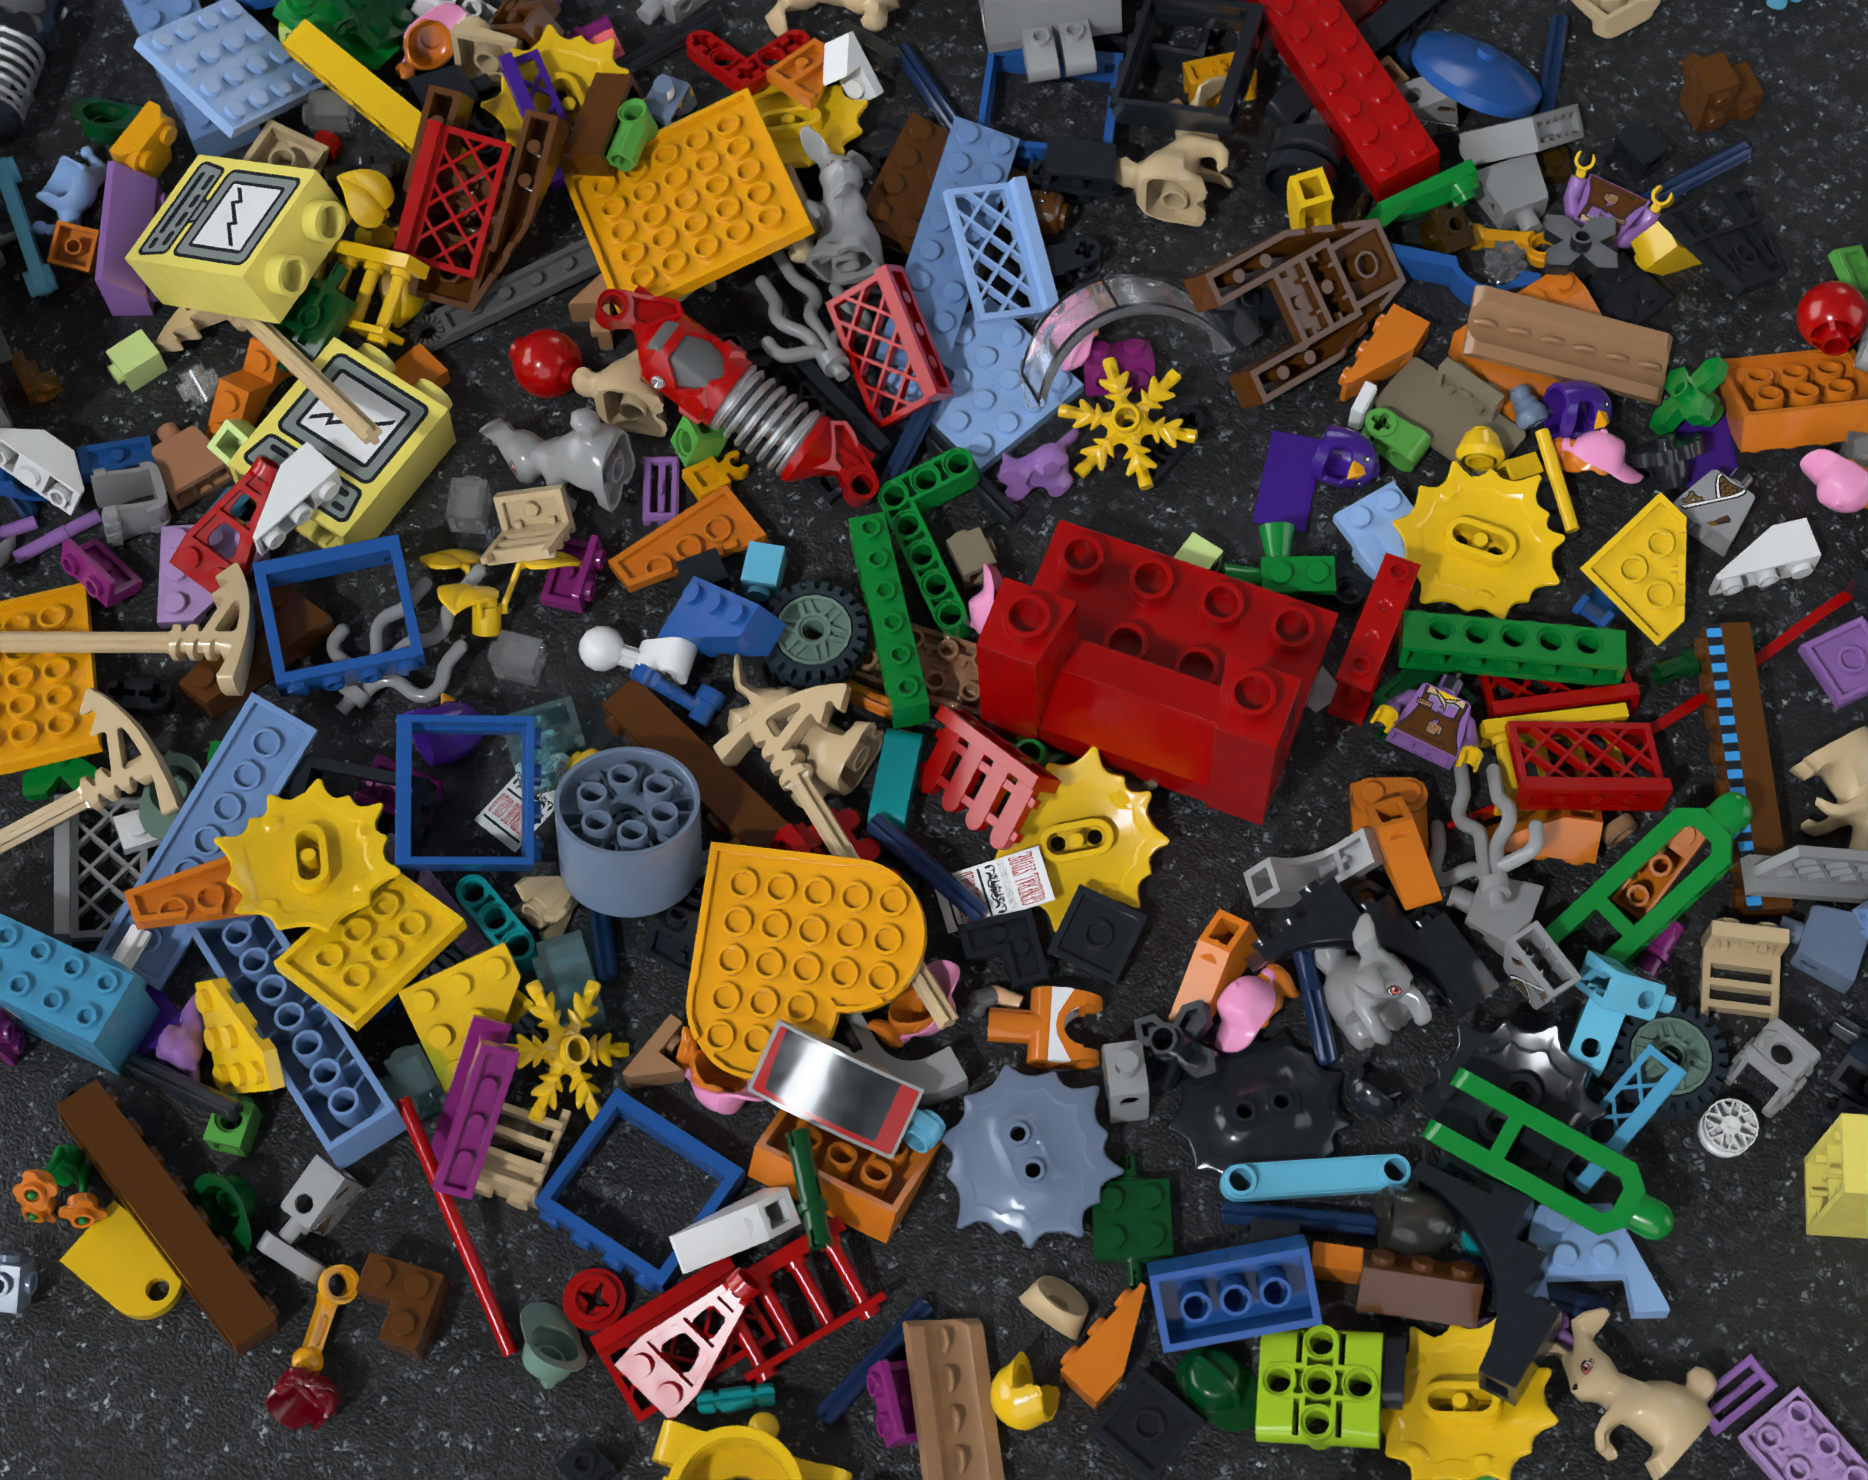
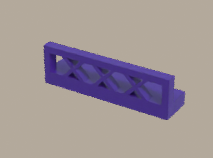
M538 49L515 58L512 52L498 56L501 71L522 120L524 119L526 108L537 111L532 102L537 91L549 96L552 104L547 114L552 115L555 110L557 116L568 122ZM534 60L539 72L535 82L531 83L522 78L518 66ZM541 78L546 88L538 86ZM571 127L568 132L567 140L569 139L570 134L572 132ZM559 165L550 183L552 191L566 186L565 178Z

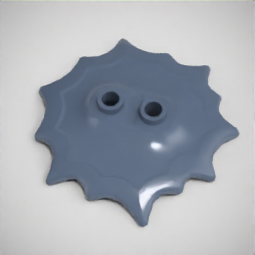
M1007 1064L1003 1066L999 1076L992 1085L980 1092L965 1095L963 1098L964 1114L962 1119L956 1126L945 1131L939 1140L952 1153V1163L946 1176L957 1188L960 1198V1210L956 1224L958 1229H963L976 1222H985L1000 1235L1008 1231L1017 1232L1027 1248H1033L1038 1239L1046 1233H1065L1077 1238L1083 1237V1216L1085 1211L1089 1207L1100 1203L1101 1187L1104 1183L1122 1175L1124 1172L1123 1168L1106 1156L1104 1150L1108 1132L1098 1123L1095 1113L1096 1101L1100 1091L1099 1086L1070 1088L1062 1083L1057 1072L1051 1071L1037 1076L1026 1075ZM1017 1128L1025 1129L1026 1136L1022 1141H1014L1012 1139V1133ZM1031 1164H1037L1041 1169L1040 1174L1035 1178H1030L1027 1175V1168Z

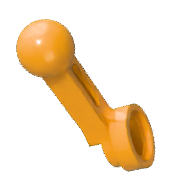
M1472 223V232L1477 243L1470 250H1479L1484 247L1526 252L1527 260L1531 265L1545 268L1544 258L1546 251L1539 252L1535 248L1540 244L1553 245L1543 239V232L1535 235V230L1521 232L1489 229L1479 223Z
M344 1264L332 1265L321 1273L318 1281L319 1292H317L316 1306L303 1344L292 1356L291 1364L293 1367L302 1365L318 1371L322 1369L324 1358L321 1352L336 1308L341 1304L351 1302L358 1294L355 1288L359 1277L352 1267ZM334 1274L340 1275L345 1284L344 1290L339 1296L333 1295L329 1289V1280Z

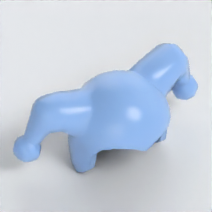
M89 145L82 147L80 154L83 159L88 160L90 167L78 163L67 156H61L49 181L43 190L36 194L37 199L56 210L58 220L81 225L83 212L92 206L97 197L98 188L106 180L107 164L95 155L94 148ZM38 220L32 227L37 235L48 234L53 236L56 224L47 225L44 221Z

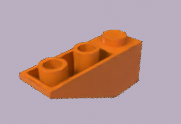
M1394 303L1386 315L1381 313L1372 328L1374 334L1369 341L1364 339L1355 354V358H1357L1353 367L1347 365L1339 378L1338 384L1342 386L1339 400L1345 402L1359 394L1365 381L1376 385L1398 373L1421 350L1427 340L1431 322Z
M1402 795L1366 805L1368 827L1373 828L1384 860L1383 866L1405 911L1441 901L1442 895L1414 818Z
M1538 810L1517 818L1513 833L1504 848V855L1525 846L1530 837L1529 823L1537 819L1544 825L1545 842L1542 850L1533 859L1545 860L1550 857L1563 859L1566 863L1572 865H1584L1585 862L1596 864L1603 827L1602 812L1593 810ZM1500 823L1485 827L1489 844Z
M1685 827L1666 845V851L1662 855L1657 853L1637 872L1638 877L1634 881L1629 879L1617 891L1612 900L1641 920L1661 901L1708 840L1695 827L1690 829Z
M1219 908L1198 939L1170 1012L1169 1021L1174 1023L1182 1005L1197 1000H1203L1208 1003L1212 1018L1218 1011L1217 1000L1232 981L1241 977L1248 966L1244 959L1255 951L1251 944L1259 938L1251 923Z
M1142 1282L1134 1291L1128 1287L1115 1301L1114 1306L1117 1309L1108 1319L1104 1316L1097 1319L1087 1331L1090 1338L1081 1348L1074 1345L1060 1360V1363L1063 1365L1060 1369V1379L1094 1410L1106 1400L1123 1380L1145 1296L1146 1286Z

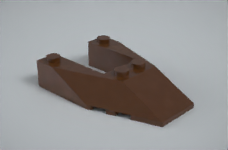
M429 84L403 183V192L406 193V198L428 119L467 131L475 100L464 93ZM526 108L509 176L504 175L476 280L430 267L426 280L411 277L410 282H408L409 295L476 312L533 222L562 159L571 124L559 116ZM450 135L446 148L452 160L461 155L464 138ZM445 155L442 162V166L448 163V160L445 157ZM459 163L456 164L464 181L482 172L478 168ZM452 167L440 173L437 181L443 194L461 184ZM492 172L489 175L492 181H494L495 173ZM486 177L468 186L476 203L490 195L491 186ZM436 189L433 195V199L439 197V194L437 193ZM464 189L447 198L455 215L473 206ZM442 201L431 207L428 218L434 227L451 218ZM487 204L480 208L483 215L485 214ZM476 211L458 220L467 237L480 231L482 221ZM427 223L423 234L430 230ZM455 223L437 232L446 249L464 240ZM433 235L421 241L417 256L430 259L442 252ZM477 239L471 241V244L474 247V249L477 243ZM466 244L449 255L457 267L469 270L473 255ZM446 257L438 260L439 262L449 264Z
M1378 218L1283 230L1183 280L1198 313L1221 307L1267 281L1293 339L1228 376L1242 408L1265 404L1344 358L1347 354L1346 350L1368 329L1369 322L1377 313L1383 311L1406 283V279Z

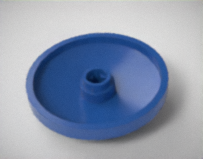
M1429 31L1419 36L1411 52V59L1415 68L1428 83L1454 101L1476 111L1502 118H1523L1534 112L1541 99L1542 91L1538 81L1521 63L1502 50L1474 37L1451 31Z

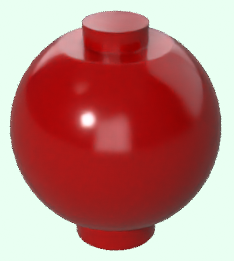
M1826 281L1817 284L1806 292L1798 305L1796 313L1798 330L1808 344L1821 350L1824 354L1829 356L1842 355L1863 336L1867 329V301L1857 288L1848 283Z
M539 329L525 337H519L513 342L509 351L516 380L526 392L538 398L554 399L570 392L574 388L572 375L578 367H583L582 354L576 342L564 332L556 329Z

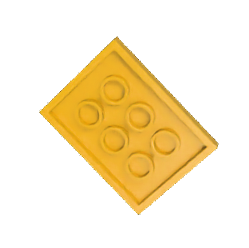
M401 873L398 877L388 880L377 887L372 893L371 905L369 907L350 913L341 919L329 933L311 927L273 963L278 972L357 1032L467 928L464 918Z

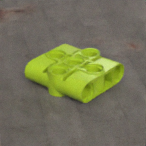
M1321 1324L1309 1329L1299 1328L1261 1335L1256 1408V1441L1302 1444L1316 1450H1325L1331 1446L1380 1449L1385 1356L1384 1332L1334 1330L1330 1326ZM1300 1338H1303L1302 1363H1299ZM1342 1340H1346L1345 1365H1342ZM1319 1341H1328L1333 1344V1348L1327 1354L1319 1355L1312 1351L1314 1345ZM1277 1378H1286L1291 1381L1290 1386L1283 1392H1275L1270 1389L1271 1383ZM1318 1380H1326L1331 1383L1330 1389L1324 1394H1315L1310 1391V1388ZM1358 1382H1366L1372 1386L1369 1394L1361 1397L1353 1395L1351 1388ZM1297 1409H1299L1298 1435H1295ZM1339 1411L1342 1412L1341 1438H1338ZM1321 1419L1329 1423L1328 1429L1322 1434L1316 1435L1308 1431L1309 1425L1315 1420Z

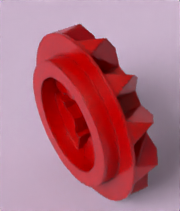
M600 1268L586 1269L576 1274L568 1282L563 1293L564 1312L567 1318L580 1330L584 1329L597 1333L599 1330L614 1324L623 1315L627 1299L625 1289L619 1278L610 1271ZM601 1289V1298L609 1307L595 1306L593 1311L590 1310L588 1314L589 1304L580 1294L594 1296Z

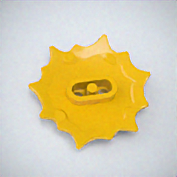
M550 24L545 27L540 40L530 49L520 50L511 48L509 51L512 52L515 58L538 49L556 93L563 92L567 96L560 103L569 124L575 122L576 115L580 113L586 98V91L591 86L596 72L630 74L628 69L618 66L614 60L616 42L614 38L597 44L589 43L582 35L572 39H565ZM534 60L518 66L522 78L534 83L539 72ZM502 75L501 92L495 98L482 101L480 105L501 122L505 129L506 142L516 147L523 120L504 75ZM541 78L538 86L546 88ZM537 91L535 92L532 99L535 109L539 112L548 113L552 104L550 97ZM554 110V112H553L552 115L557 116V113H556V111ZM563 154L559 166L563 175H566L573 170Z
M772 84L765 90L752 95L784 167L790 161L794 169L810 168L816 163L805 153L800 139V130L806 125L821 135L833 154L845 155L844 146L862 134L863 130L859 126V118L868 106L867 99L853 100L846 97L840 84L826 87L816 107L812 110Z
M1453 461L1445 482L1440 486L1427 487L1421 485L1418 487L1417 499L1412 511L1406 516L1394 520L1392 525L1404 541L1405 559L1421 565L1417 575L1421 582L1419 598L1421 604L1447 602L1458 606L1464 612L1483 609L1494 617L1506 619L1511 607L1515 604L1528 603L1535 589L1560 584V579L1553 568V553L1565 541V536L1555 533L1548 528L1547 522L1550 514L1537 503L1536 494L1542 480L1541 475L1537 474L1523 480L1510 481L1503 479L1495 470L1489 469L1483 475L1470 476L1457 461ZM1456 540H1462L1465 544L1460 543ZM1490 551H1495V552H1497L1499 555L1492 554V553H1489V552H1490Z
M1094 746L1074 763L1066 765L1047 763L1045 769L1062 781L1055 794L1040 792L1037 799L1041 801L1038 810L1031 809L1020 830V833L1024 835L1021 842L1014 843L1008 850H998L994 860L1039 846L1055 900L1037 906L1047 912L1055 933L1079 884L1122 904L1139 909L1141 907L1139 886L1143 879L1152 874L1151 856L1155 851L1168 845L1170 842L1169 838L1155 827L1148 814V805L1152 797L1151 792L1131 791L1126 785L1125 776L1110 773L1105 769L1101 762L1099 749ZM1014 777L1013 781L1017 783L1018 779ZM1098 830L1101 832L1102 840L1099 844H1091L1088 841V833L1090 831ZM1062 837L1065 840V848L1061 851L1053 850L1051 847L1053 838Z
M316 779L305 793L291 800L281 799L273 794H269L267 796L266 814L259 818L251 817L248 820L244 833L238 836L216 837L214 839V843L225 853L230 861L231 873L227 878V883L237 889L243 896L234 910L235 913L238 915H262L268 917L279 931L295 927H312L329 933L341 919L350 913L369 907L371 905L372 893L377 887L401 874V870L387 860L385 849L388 837L378 832L377 828L379 818L384 810V804L377 803L361 807L356 805L350 795L340 798L332 797L327 792L321 779Z
M1496 1318L1487 1325L1476 1329L1450 1325L1443 1335L1432 1337L1415 1326L1409 1328L1410 1344L1409 1352L1406 1354L1403 1411L1382 1409L1381 1430L1386 1438L1385 1455L1388 1458L1404 1461L1411 1469L1412 1480H1476L1481 1476H1491L1498 1480H1510L1513 1466L1517 1460L1532 1452L1534 1438L1543 1430L1558 1423V1417L1548 1407L1544 1394L1545 1385L1552 1374L1550 1368L1537 1369L1516 1406L1479 1388L1478 1369L1491 1343Z

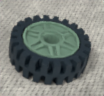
M806 581V587L801 588L800 584L797 583L791 585V592L788 593L786 589L779 592V599L773 598L769 602L768 611L787 625L770 654L763 656L774 676L777 674L779 680L785 685L789 681L791 686L800 690L801 686H805L808 689L815 686L844 683L845 677L850 680L855 675V669H860L863 665L869 643L867 621L859 602L856 603L854 596L849 592L845 595L843 588L836 585L834 589H831L830 584L821 581L820 587L815 586L814 581ZM811 633H820L822 635L817 640L806 638Z
M1675 1002L1674 1008L1670 1013L1666 1014L1657 1011L1652 1021L1629 1015L1622 1023L1608 1060L1610 1064L1608 1070L1609 1075L1614 1077L1612 1081L1613 1086L1649 1044L1663 1055L1672 1057L1676 1064L1687 1072L1686 1077L1651 1118L1655 1119L1659 1115L1663 1116V1120H1672L1674 1117H1678L1680 1120L1687 1118L1692 1113L1695 1115L1714 1099L1726 1078L1728 1071L1726 1067L1729 1058L1728 1054H1725L1727 1047L1724 1038L1719 1039L1720 1030L1716 1025L1711 1027L1708 1024L1710 1018L1705 1014H1702L1700 1017L1695 1014L1696 1009L1691 1006L1682 1009L1681 1003ZM1650 1056L1640 1068L1642 1084L1658 1083L1669 1069L1653 1056ZM1637 1074L1626 1085L1638 1084ZM1644 1088L1643 1097L1645 1098L1653 1088ZM1638 1089L1621 1090L1622 1094L1620 1097L1626 1103L1630 1100L1634 1104L1632 1108L1635 1110L1640 1104Z

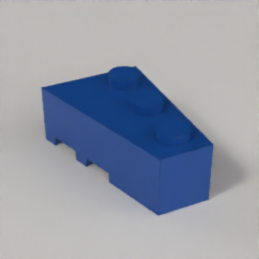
M693 576L657 638L679 637L686 639L697 646V654H705L708 657H717L718 654L730 653L734 657L737 653L741 654V657L768 656L787 624L761 605Z

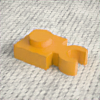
M737 450L727 453L723 461L719 463L711 456L682 470V479L698 501L725 484L731 489V480L739 481L748 476V464H744L741 467L733 466V464L739 462L740 453Z

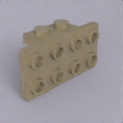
M1448 356L1439 365L1438 371L1420 358L1413 357L1375 398L1374 402L1375 408H1386L1410 424L1423 429L1432 440L1430 447L1450 461H1457L1459 464L1460 462L1455 456L1456 449L1464 434L1473 427L1487 426L1498 434L1505 452L1504 461L1510 458L1526 437L1524 430L1500 414L1505 396L1500 393L1499 389L1492 383L1484 382L1472 374L1466 365L1459 362L1456 363ZM1460 464L1463 470L1472 476H1480L1487 472L1470 470Z

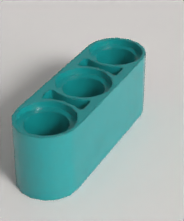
M893 728L886 729L870 801L867 824L873 816L880 813L905 834L923 751V733Z
M476 874L461 878L457 883L455 892L463 912L492 947L506 942L510 953H512L518 946H528L529 949L524 955H512L520 973H527L533 970L539 961V951L531 933L486 879ZM483 892V896L475 902L467 901V897L471 893ZM502 918L506 920L505 924L498 929L489 928L490 923L495 919Z

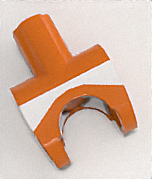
M1035 987L1031 990L1030 1010L989 1008L987 1042L1028 1044L1026 1064L1034 1069L1074 1071L1094 1068L1100 1064V1052L1075 1043L1068 1037L1065 1028L1070 1021L1078 1017H1085V1014L1102 1012L1103 998L1088 991L1068 987Z

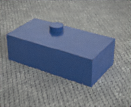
M1303 1234L1146 1263L1163 1353L1323 1324L1309 1247Z

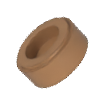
M1625 813L1602 829L1601 839L1606 846H1614L1629 837L1637 829L1638 824L1630 813Z

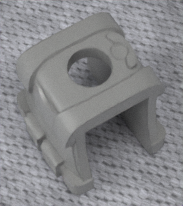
M151 461L139 463L140 467L106 471L105 467L94 469L93 475L90 476L96 504L102 510V522L108 544L111 543L112 548L124 545V540L147 532L161 533V526H171L167 493L158 466ZM149 495H154L155 500L140 503L123 504Z
M1773 1018L1757 1037H1753L1734 1056L1729 1064L1724 1082L1730 1086L1751 1064L1779 1087L1774 1096L1761 1110L1763 1115L1772 1118L1803 1089L1807 1078L1812 1074L1815 1065L1821 1059V1054L1785 1022L1778 1018ZM1776 1045L1787 1047L1792 1054V1061L1789 1064L1777 1063L1771 1056V1048Z

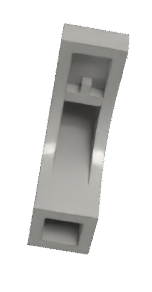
M1362 827L1335 845L1320 852L1297 858L1268 857L1243 874L1254 907L1282 908L1294 906L1300 901L1302 897L1298 892L1315 879H1318L1320 884H1323L1331 877H1334L1341 888L1346 891L1352 886L1366 881L1365 874L1383 864L1384 860L1373 828Z
M861 1013L845 1016L847 1030L843 1031V1034L853 1052L859 1049L855 1054L884 1065L888 1071L924 1086L925 1090L918 1106L941 1103L968 1090V1078L950 1046L921 1060L906 1061L897 1059L880 1047L871 1030L866 1028L867 1023Z

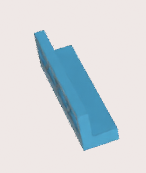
M1649 1044L1598 1104L1606 1109L1611 1103L1612 1114L1598 1120L1613 1119L1615 1133L1607 1143L1600 1144L1621 1154L1686 1077L1687 1072ZM1650 1056H1653L1669 1069L1658 1083L1642 1084L1640 1068ZM1637 1074L1638 1084L1626 1085ZM1653 1088L1644 1098L1643 1089ZM1638 1089L1640 1101L1638 1107L1632 1113L1617 1114L1615 1097L1620 1091ZM1618 1118H1627L1622 1126L1618 1128ZM1595 1121L1586 1127L1585 1133L1589 1138H1591L1590 1127ZM1589 1163L1579 1177L1567 1169L1566 1178L1587 1195L1607 1170Z

